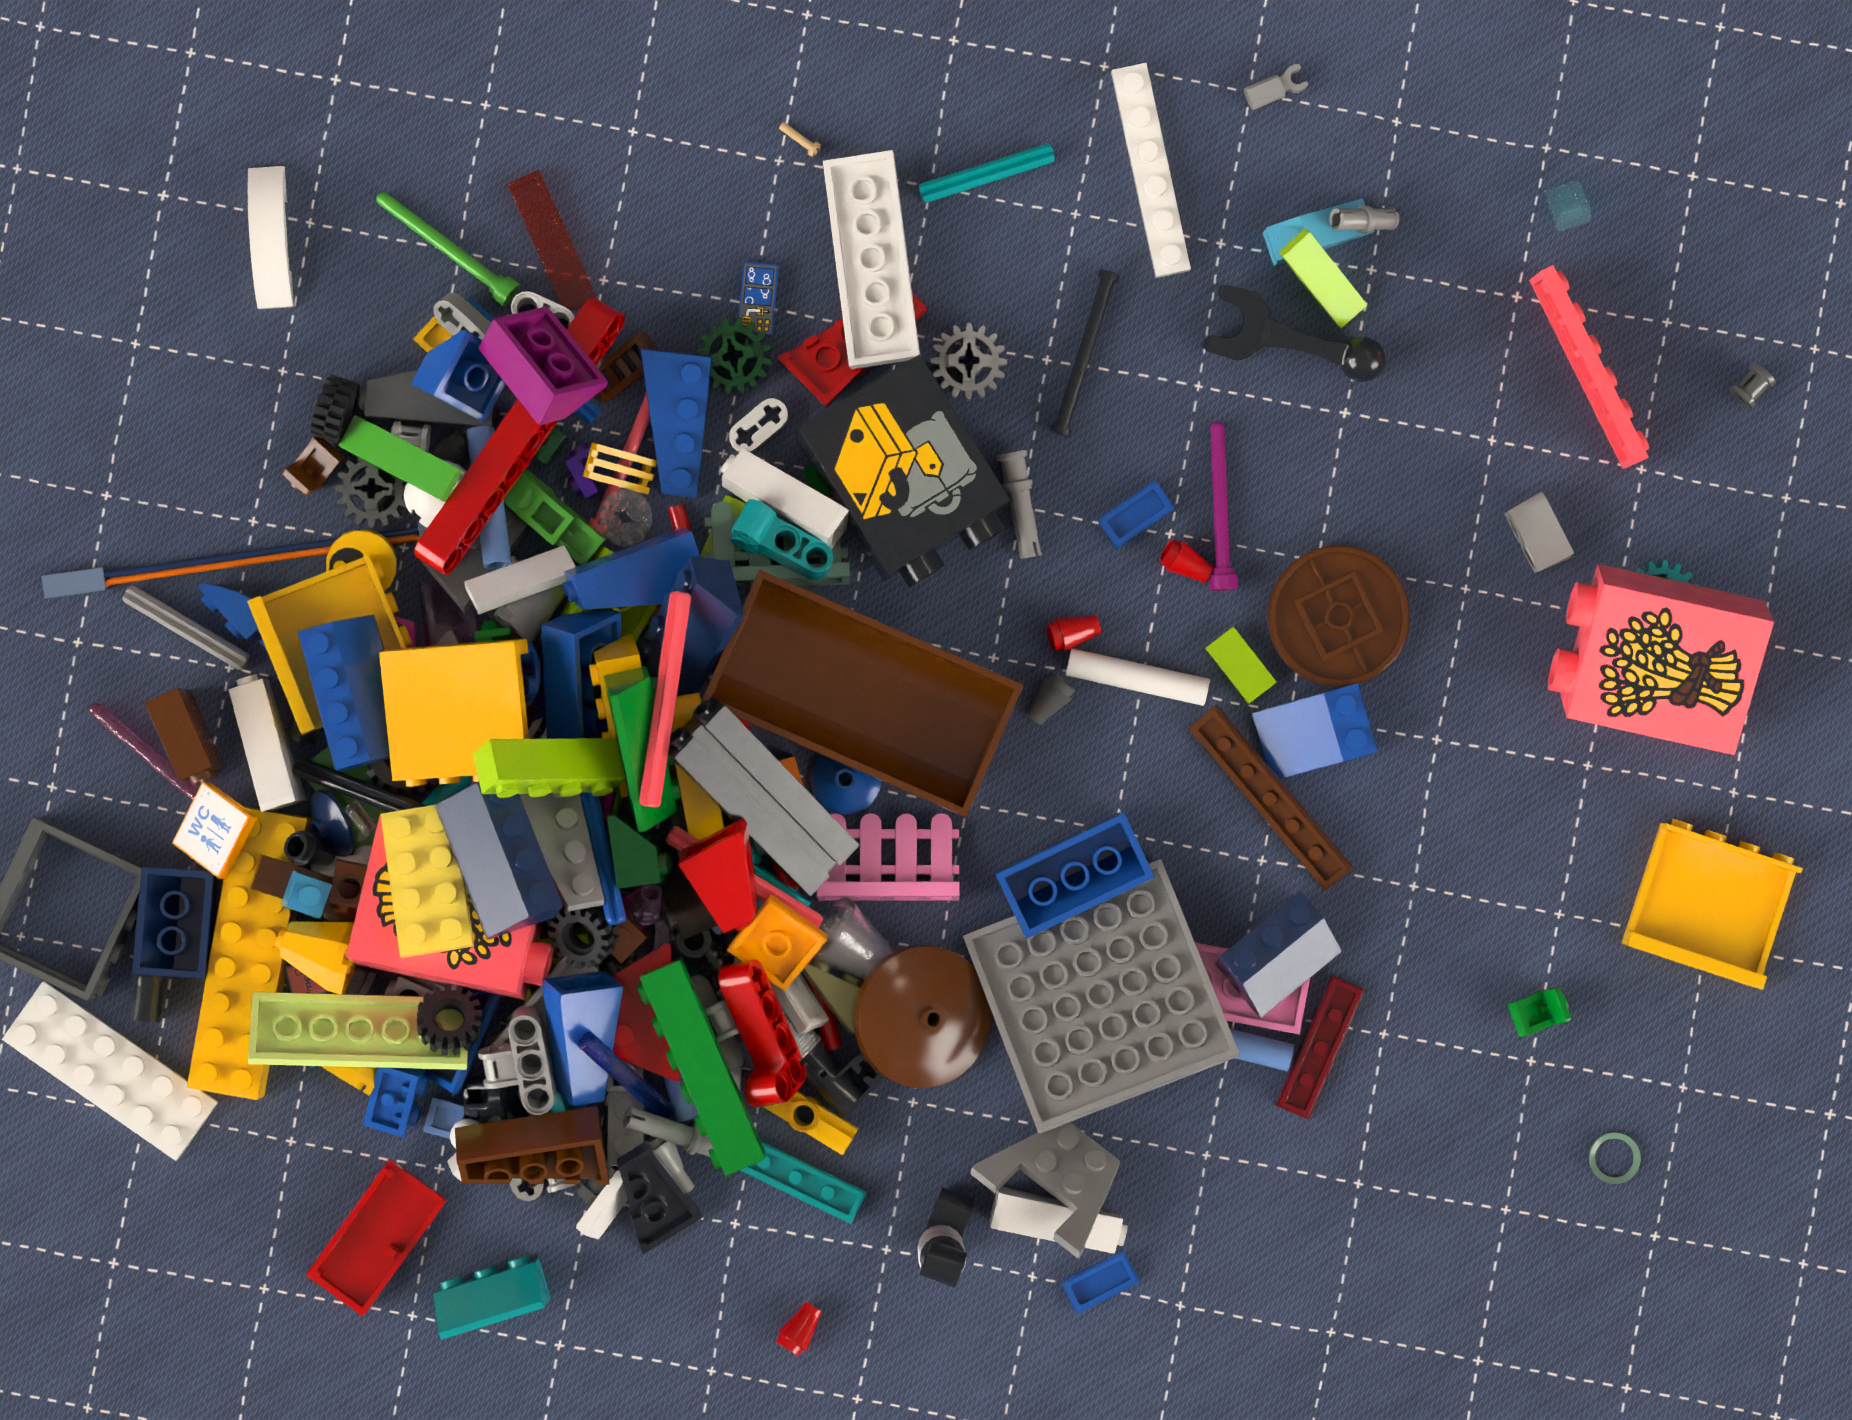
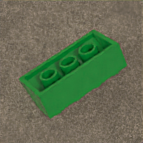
M646 666L603 675L625 774L631 811L638 832L647 831L677 812L675 800L681 799L677 777L670 778L668 766L675 764L668 756L661 805L654 808L646 807L639 803L657 677H650Z

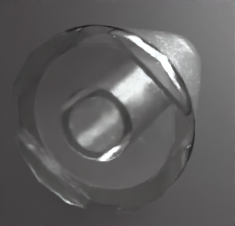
M843 897L831 906L836 911L829 918L824 914L822 915L823 921L819 929L825 932L828 938L812 959L864 981L876 964L895 951L855 902L848 897Z

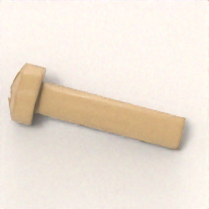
M785 122L780 125L779 129L806 148L809 156L814 157L820 151L821 144L817 141L812 143Z

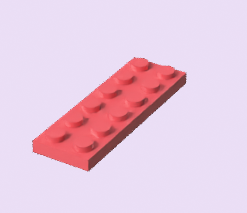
M1554 265L1540 271L1529 281L1622 469L1649 458L1646 450L1649 449L1648 442L1640 430H1635L1630 418H1633L1632 410L1624 398L1620 400L1614 388L1617 386L1615 375L1609 366L1604 368L1598 356L1601 354L1600 345L1593 334L1588 336L1582 324L1586 321L1584 313L1577 302L1572 304L1566 292L1570 287L1565 275L1561 270L1557 272Z

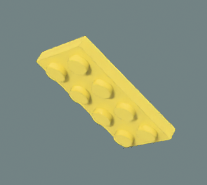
M436 805L380 814L401 958L474 946L466 885L437 813Z

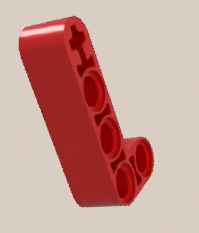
M755 959L724 965L720 968L718 974L719 986L755 1067L745 1082L747 1101L754 1108L788 1102L806 1079L805 1064L803 1066L800 1065V1061L803 1058H801L800 1050L764 967Z

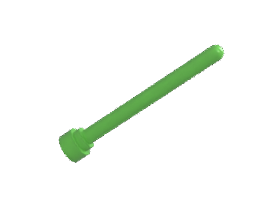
M381 192L377 195L376 201L381 207L490 287L489 292L493 294L492 299L503 307L512 301L521 284L510 276L504 277L502 274L499 276L494 274L388 193Z

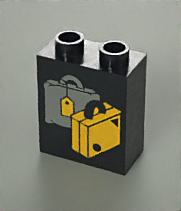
M920 354L797 429L795 440L825 485L833 501L849 510L847 523L884 582L900 573L910 588L945 566L936 551L943 545L960 536L970 551L1005 529L996 513L1009 503L1010 498Z

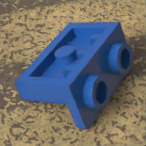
M377 1067L374 1089L370 1094L363 1125L402 1138L410 1126L416 1127L422 1111V1107L417 1105L418 1098L425 1095L430 1076L425 1075L426 1069Z

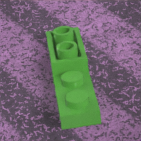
M525 468L504 498V503L550 544L557 545L558 547L564 545L569 555L580 565L590 562L608 538L556 497V492Z

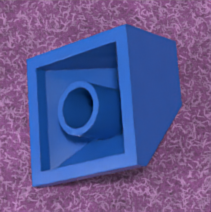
M463 329L427 352L411 384L485 423L506 383L478 349L482 339Z

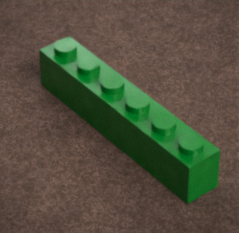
M682 957L641 974L640 980L642 983L637 985L639 994L645 1005L651 1003L656 1014L655 1017L651 1018L654 1029L659 1038L665 1036L670 1049L665 1051L673 1071L679 1069L684 1079V1082L680 1084L681 1091L688 1104L693 1102L699 1115L695 1116L694 1120L701 1136L708 1135L713 1148L709 1149L708 1152L715 1169L722 1168L725 1176L765 1160V1149Z

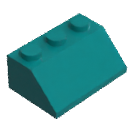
M524 1255L509 1260V1267L496 1271L493 1265L474 1271L475 1278L462 1281L461 1277L457 1276L440 1282L441 1288L433 1293L440 1339L443 1340L545 1308L551 1296L539 1258L529 1260V1256Z

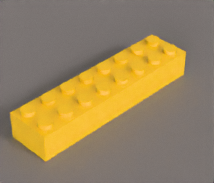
M243 806L258 818L227 879L223 880L187 1088L258 1100L265 1096L270 1065L248 1063L253 992L283 993L286 977L285 967L288 966V962L279 956L280 948L275 947L280 928H287L290 922L296 921L297 911L283 906L281 898L250 889V885L261 854L291 863L284 852L285 842L295 832L305 830L311 833L309 825L312 820L310 817L275 811L261 812V809Z

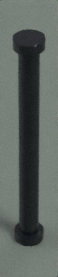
M1099 270L1098 277L1101 279L1056 423L1051 424L1050 432L1060 436L1070 437L1072 430L1069 429L1110 294L1114 283L1119 281L1120 275L1111 271Z

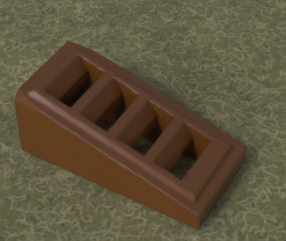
M645 332L635 334L596 366L601 373L605 371L615 385L612 389L607 385L597 393L605 404L644 377L642 357L636 348L658 350ZM627 354L637 367L635 371L632 370L624 359ZM616 363L626 378L622 380L612 365Z

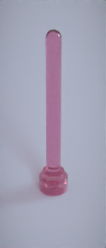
M93 703L90 705L89 713L193 802L199 790L197 786L191 785L190 781H178L175 771L169 762L101 704Z

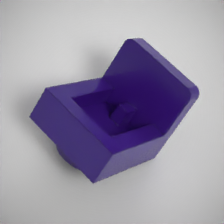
M584 443L569 452L571 458L566 460L565 463L572 474L567 480L576 496L579 497L583 494L590 501L601 493L593 479L583 477L584 463L587 462L591 448L588 443Z

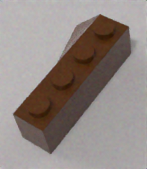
M597 1106L455 1128L456 1159L462 1184H510L512 1179H523L528 1181L529 1184H543L544 1179H564L565 1184H580V1179H597V1185H610L603 1132Z

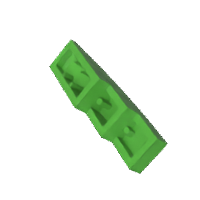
M354 415L338 445L344 450L443 502H446L462 473V470L356 415Z

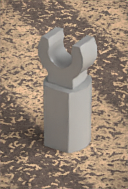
M1300 64L1289 66L1281 77L1276 74L1245 87L1244 95L1251 110L1285 97V92L1300 93L1308 87L1307 81L1301 84H1294L1291 81V75L1301 70Z

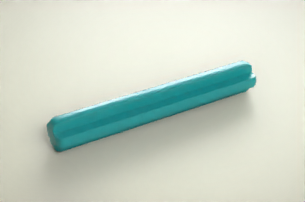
M1046 143L921 183L919 185V192L923 202L928 203L1053 163L1055 155L1051 145Z

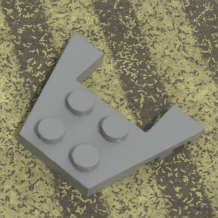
M1068 1122L1043 1133H1036L976 1163L971 1169V1175L996 1193L1018 1170H1021L1074 1212L1055 1231L1053 1239L1079 1259L1119 1169L1120 1160L1071 1122Z

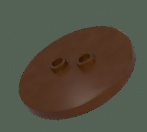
M1333 545L1318 548L1302 555L1283 571L1270 595L1267 623L1274 648L1291 670L1304 679L1316 684L1330 687H1345L1366 682L1382 673L1393 663L1407 638L1410 610L1408 598L1400 579L1383 560L1360 548Z

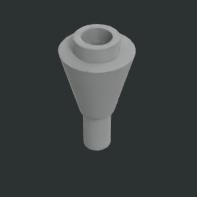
M653 1136L646 1141L687 1193L690 1192L695 1185L683 1169L684 1166L676 1144Z

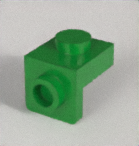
M1560 987L1539 990L1507 1004L1519 1037L1528 1036L1554 1024L1565 1023L1571 1020L1568 1002Z

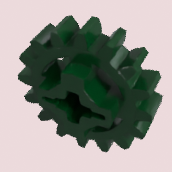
M737 317L735 325H731L728 318H723L722 328L719 329L718 326L712 323L709 326L713 334L711 336L701 334L700 338L706 343L705 347H698L695 351L699 354L712 356L710 377L715 379L712 388L717 389L721 384H724L726 394H731L733 386H737L740 393H745L746 383L756 388L758 383L755 377L757 375L767 377V372L762 369L763 364H772L773 360L765 357L764 352L771 350L772 346L762 345L761 340L765 338L766 333L761 332L756 335L753 332L756 326L754 322H751L745 328L743 327L742 318ZM735 332L747 335L754 344L748 346L738 341ZM722 335V347L718 353L711 354L714 342ZM731 343L734 345L735 350L743 352V357L738 359L737 368L732 361H726L725 354L730 353ZM757 357L754 369L746 376V364L750 358ZM723 366L730 370L733 380L721 376L714 367Z

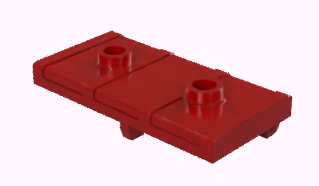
M389 1159L311 1266L306 1276L358 1314L364 1316L448 1199L393 1159Z

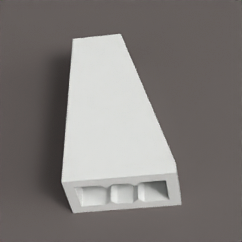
M743 448L736 457L733 454L730 455L720 470L723 473L722 486L746 503L749 499L764 503L776 512V517L821 540L831 550L847 529L848 509Z
M257 674L236 680L238 686L229 689L261 812L275 811L306 801L307 798L301 779L292 772L295 761L269 679L262 678L258 680Z
M1002 1186L995 1194L989 1220L992 1229L1055 1241L1053 1239L1055 1231L1074 1212L1057 1199ZM1100 1210L1085 1248L1115 1254L1117 1245H1124L1128 1226L1122 1224V1215Z

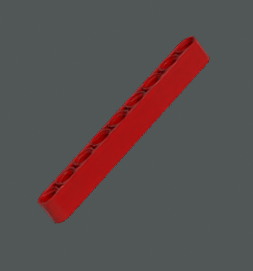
M592 297L585 302L566 330L594 365L597 366L621 332L625 323V315L597 298ZM517 399L419 539L414 551L415 557L444 575L454 571L559 420L538 425Z

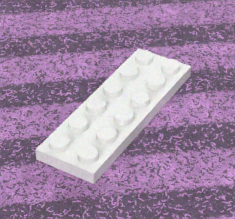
M893 150L823 161L849 367L850 369L909 361L919 355L920 350Z
M46 981L40 984L2 1038L7 1044L175 1161L181 1157L218 1104L217 1100L204 1091L187 1088L188 1080Z

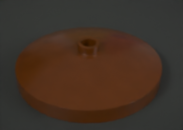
M931 945L905 947L889 954L878 962L862 983L854 1009L855 1034L865 1059L883 1077L912 1088L937 1087L962 1075L980 1055L987 1040L991 1022V1008L976 969L957 953Z

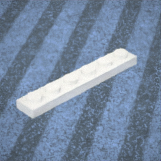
M1147 63L1114 69L1111 71L1155 278L1190 271L1191 267Z

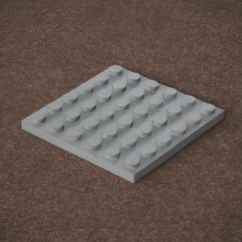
M1161 859L1149 863L1155 878L1027 939L1015 916L963 935L1039 1134L1240 1056Z

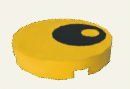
M371 529L351 530L343 533L333 542L326 557V571L369 554L371 561L379 560L386 578L381 580L380 583L383 591H386L391 586L397 573V557L393 545L382 534Z

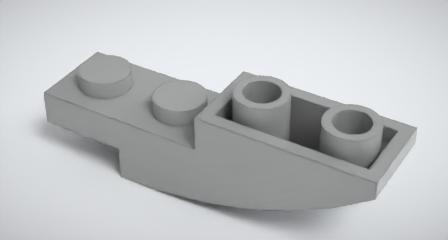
M612 1056L607 1080V1165L618 1166L616 1159L644 1142V1133L623 1128V1120H629V1118L624 1116L630 1106L646 1111L645 1069Z

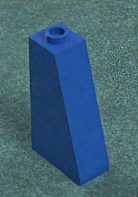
M682 527L564 571L567 582L563 583V587L569 602H575V605L583 610L663 604L665 594L670 592L679 570L683 569L689 557H700L692 531Z
M606 971L544 978L542 987L556 1090L573 1106L585 1107L590 1103L603 1102L623 986Z

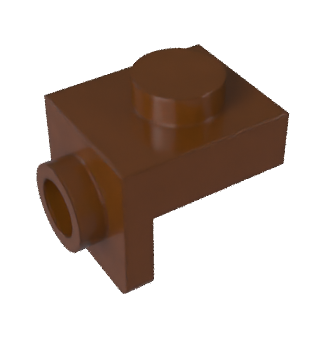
M316 436L310 441L297 460L286 467L282 474L289 480L290 485L295 490L310 496L324 487L345 457L324 438Z

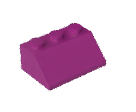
M548 306L494 318L478 348L538 425L567 418L608 384L606 378Z

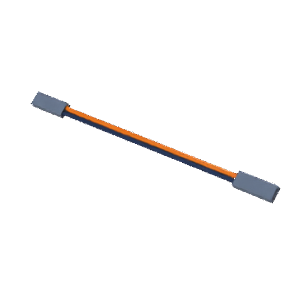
M418 521V525L411 528L377 533L382 534L391 544L418 542L427 527ZM338 538L107 571L104 567L44 575L41 576L44 599L107 591L109 586L115 584L328 554L333 542Z

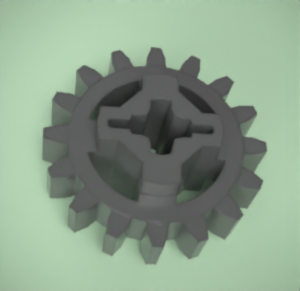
M359 457V463L356 465L348 460L346 465L350 469L349 472H338V476L344 480L343 485H337L334 488L337 492L343 493V497L336 501L339 506H348L344 515L350 518L356 514L355 524L362 526L365 520H368L371 529H376L379 520H381L384 526L389 527V517L392 515L399 520L403 518L398 510L400 507L407 508L403 496L405 483L407 482L393 476L396 484L387 483L383 478L384 472L382 469ZM366 469V475L358 482H353L355 477ZM374 482L381 488L388 490L375 493L374 499L370 494L362 491L372 488ZM352 496L360 497L365 502L364 508L366 512L361 511L355 505ZM390 498H395L390 507L382 511V505Z

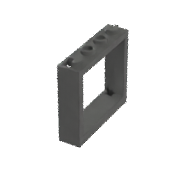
M33 817L0 886V936L48 834L138 876L88 983L0 943V960L84 1000H93L97 995L102 996L110 982V977L106 975L112 963L117 964L124 953L126 945L122 944V941L127 931L132 932L136 927L141 867L146 866L42 817Z

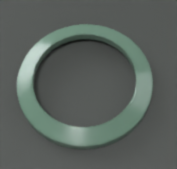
M1610 1132L1603 1134L1594 1141L1590 1148V1168L1597 1178L1606 1183L1621 1184L1627 1182L1637 1173L1640 1167V1150L1635 1141L1623 1133ZM1609 1139L1625 1141L1633 1153L1631 1168L1619 1177L1604 1175L1598 1169L1595 1162V1154L1598 1147Z

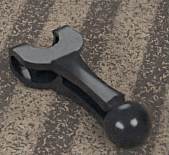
M1227 284L1219 286V298L1240 309L1243 315V326L1232 337L1211 335L1206 337L1202 344V348L1208 352L1237 361L1252 356L1262 347H1281L1299 350L1341 365L1346 376L1357 382H1368L1375 379L1385 366L1384 350L1376 340L1369 337H1357L1345 343L1344 341L1326 340L1301 333L1271 318L1266 302L1257 292Z

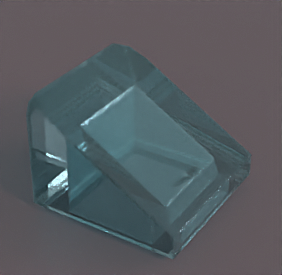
M1578 180L1544 191L1558 231H1563L1591 220L1590 204Z

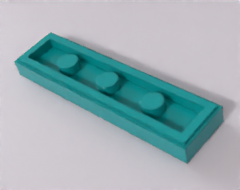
M763 1140L761 1142L766 1152L765 1160L740 1170L852 1224L867 1193L866 1190Z

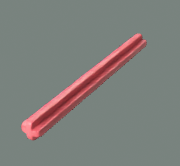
M671 592L669 597L639 803L646 807L655 808L661 805L691 603V595L685 592Z

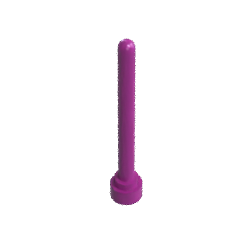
M1215 421L1211 424L1210 433L1216 568L1213 569L1212 575L1209 577L1210 591H1231L1238 589L1237 575L1234 574V568H1230L1225 429L1222 422Z

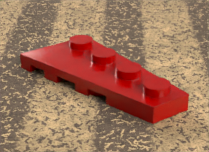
M912 293L915 319L917 321L928 309ZM843 318L817 336L815 334L806 339L802 345L792 351H786L777 357L826 408L831 406L869 368L850 369Z

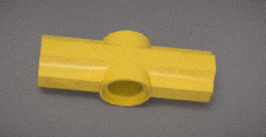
M798 1090L788 1102L764 1106L770 1112L789 1122L793 1129L807 1133L841 1155L845 1153L859 1127L822 1106L816 1098L806 1096ZM806 1105L812 1109L814 1113L812 1122L806 1123L798 1118L797 1109L799 1106Z

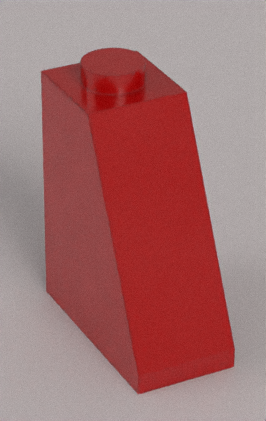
M743 817L683 849L678 863L723 933L734 928L737 931L742 930L750 925L755 918L758 905L748 824Z

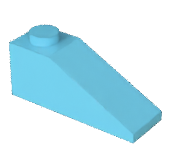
M1363 198L1266 227L1263 236L1273 265L1277 266L1286 263L1278 252L1303 229H1307L1323 249L1374 233V230L1367 234L1358 233L1356 230L1333 231V227H1330L1329 215L1333 209H1356L1360 205H1365Z

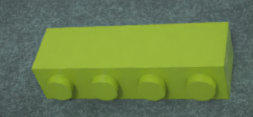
M616 738L489 739L473 753L481 793L497 794L499 798L512 797L516 794L542 797L549 793H560L562 797H571L580 793L604 796L613 792V788L625 779Z

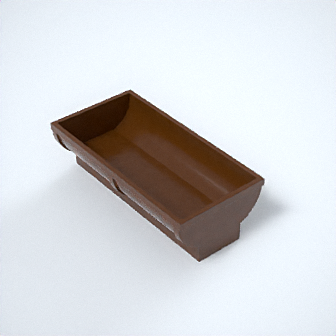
M759 569L742 608L744 617L727 643L701 702L708 701L711 697H714L741 720L963 817H967L1023 685Z

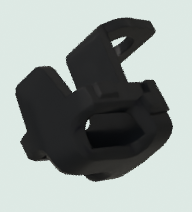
M473 1076L466 1080L463 1086L464 1111L471 1119L478 1120L480 1116L505 1117V1115H507L508 1119L529 1117L518 1096V1085L488 1089L484 1087L483 1083L486 1076ZM481 1089L489 1090L486 1103H482Z

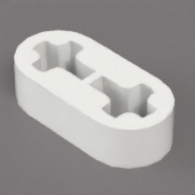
M772 398L766 399L731 428L729 440L732 447L737 452H740L743 448L750 453L761 447L786 425L788 410L785 404L780 400ZM768 406L773 410L779 407L782 410L778 414L780 421L775 424L771 420L762 427L759 422L766 417L764 409ZM756 426L759 430L751 437L754 443L749 447L745 443L739 446L736 443L739 439L737 432L740 429L748 432Z

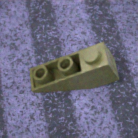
M811 959L810 964H807L801 972L842 1027L855 1034L854 1009L857 995L863 982L844 973L841 979L829 974L830 966Z

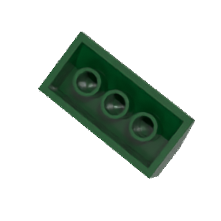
M628 815L607 816L617 889L661 883L669 880L670 873L675 871L673 851H666V844L648 830L638 832L635 821Z

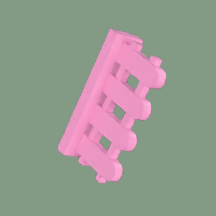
M837 813L831 814L854 839H860V865H846V860L841 865L836 864L828 872L830 877L817 889L818 901H959V882H952V875H959V865H952V839H959V829H952V820L948 815L943 813L935 815L931 821V829H917L915 817L905 813L897 818L896 829H882L880 818L875 814L869 813L862 817L860 829H846L845 818ZM882 839H896V865H881ZM917 839H931V865H917ZM846 875H860V882H846ZM881 875H896L895 882H881ZM917 875H931V882H917Z

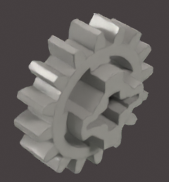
M967 323L966 331L963 332L955 325L953 326V336L950 337L945 333L941 334L944 342L943 346L936 344L933 346V350L940 354L939 357L931 359V365L939 366V370H936L933 376L935 379H944L940 386L942 391L948 387L953 388V398H956L960 392L965 393L966 401L971 400L973 392H977L981 399L985 398L984 388L988 387L995 391L997 386L993 381L994 378L1004 379L1005 374L998 370V367L1007 365V359L999 358V354L1005 351L1004 345L995 347L993 343L997 339V334L994 333L986 337V327L983 325L979 328L978 332L973 331L971 323ZM963 340V347L955 354L946 355L953 344ZM975 340L983 343L989 349L991 355L982 354L975 346ZM968 346L971 348L970 354H972L973 360H979V364H973L970 378L967 377L965 364L959 363V360L965 359ZM946 369L955 370L962 377V384L953 380ZM991 369L986 379L975 384V377L982 370Z

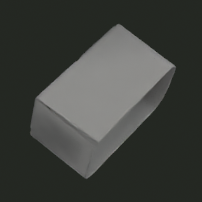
M1539 492L1504 513L1534 573L1572 558L1571 555L1575 554L1543 492Z

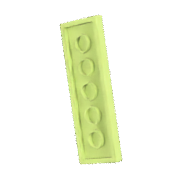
M253 992L248 1051L249 1064L467 1070L468 1050L466 1051L464 1047H461L460 1054L454 1055L452 1049L448 1050V1055H441L440 1048L433 1052L430 1050L429 1043L427 1045L423 1044L421 1035L419 1036L417 1031L418 1005L420 1002H423V997ZM446 1009L436 1016L435 1021L441 1029L452 1031L462 1025L464 1018L457 1010Z

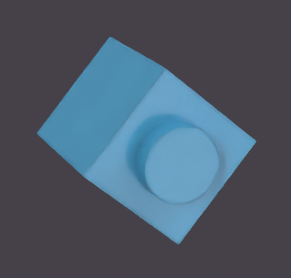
M293 870L281 904L286 908L320 919L332 884Z

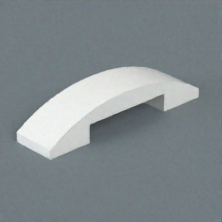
M284 166L248 168L249 239L258 309L294 307L292 272L289 270L285 213L287 194Z

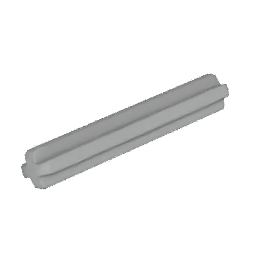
M130 586L124 593L123 602L237 670H242L247 665L250 658L249 653L138 587Z

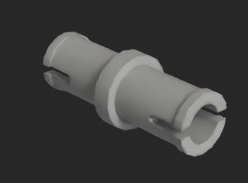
M1360 205L1356 209L1335 208L1329 215L1330 227H1333V231L1356 230L1358 233L1367 234L1372 230H1395L1399 224V214L1395 212L1396 209L1393 207L1372 208L1369 205Z

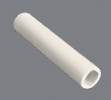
M1071 648L1066 669V676L1201 706L1205 704L1210 683L1209 678Z

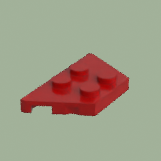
M665 943L611 975L623 986L612 1056L670 1080L681 1081L680 1070L673 1071L665 1051L669 1050L670 1047L665 1036L659 1038L654 1029L651 1018L655 1017L656 1014L651 1003L644 1004L637 985L642 983L640 980L641 974L672 961L671 943Z

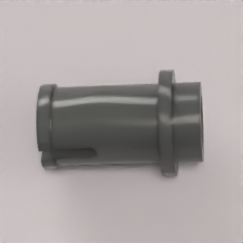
M608 1166L609 1180L617 1171L613 1166ZM588 1179L585 1183L580 1182L579 1185L581 1187L576 1192L591 1206L606 1185H597V1179Z

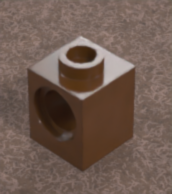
M341 859L336 860L332 887L328 898V903L335 904L334 911L355 915L368 867L367 864ZM346 878L357 880L360 884L359 893L350 898L343 896L339 891V884L342 880Z

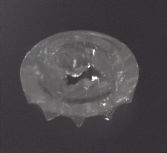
M629 489L618 490L607 495L603 505L598 508L600 510V520L597 523L602 527L604 536L614 542L615 545H635L643 540L650 530L652 524L650 505L636 491ZM627 509L626 515L631 517V520H634L635 523H623L621 527V520L614 513L624 512Z

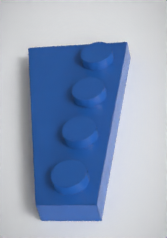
M641 348L662 494L697 498L712 356Z

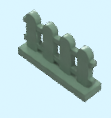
M716 503L712 507L711 518H704L705 529H712L713 553H706V558L730 560L737 589H751L759 569L799 587L849 585V562H841V558H848V547L841 548L840 539L832 549L833 561L827 576L820 580H810L783 565H771V561L774 560L761 553L753 555L748 552H734V544L730 541V538L733 534L731 530L738 517H733L732 508L728 503ZM783 537V551H788L794 547L792 540L787 537ZM811 554L807 557V560L820 559V563L809 564L812 567L819 568L826 564L821 555ZM749 562V566L735 567V563Z

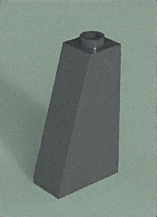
M418 370L367 380L366 389H361L359 408L364 410V416L368 419L469 428L491 426L494 430L496 429L498 399L486 422L483 423L412 385L411 383Z

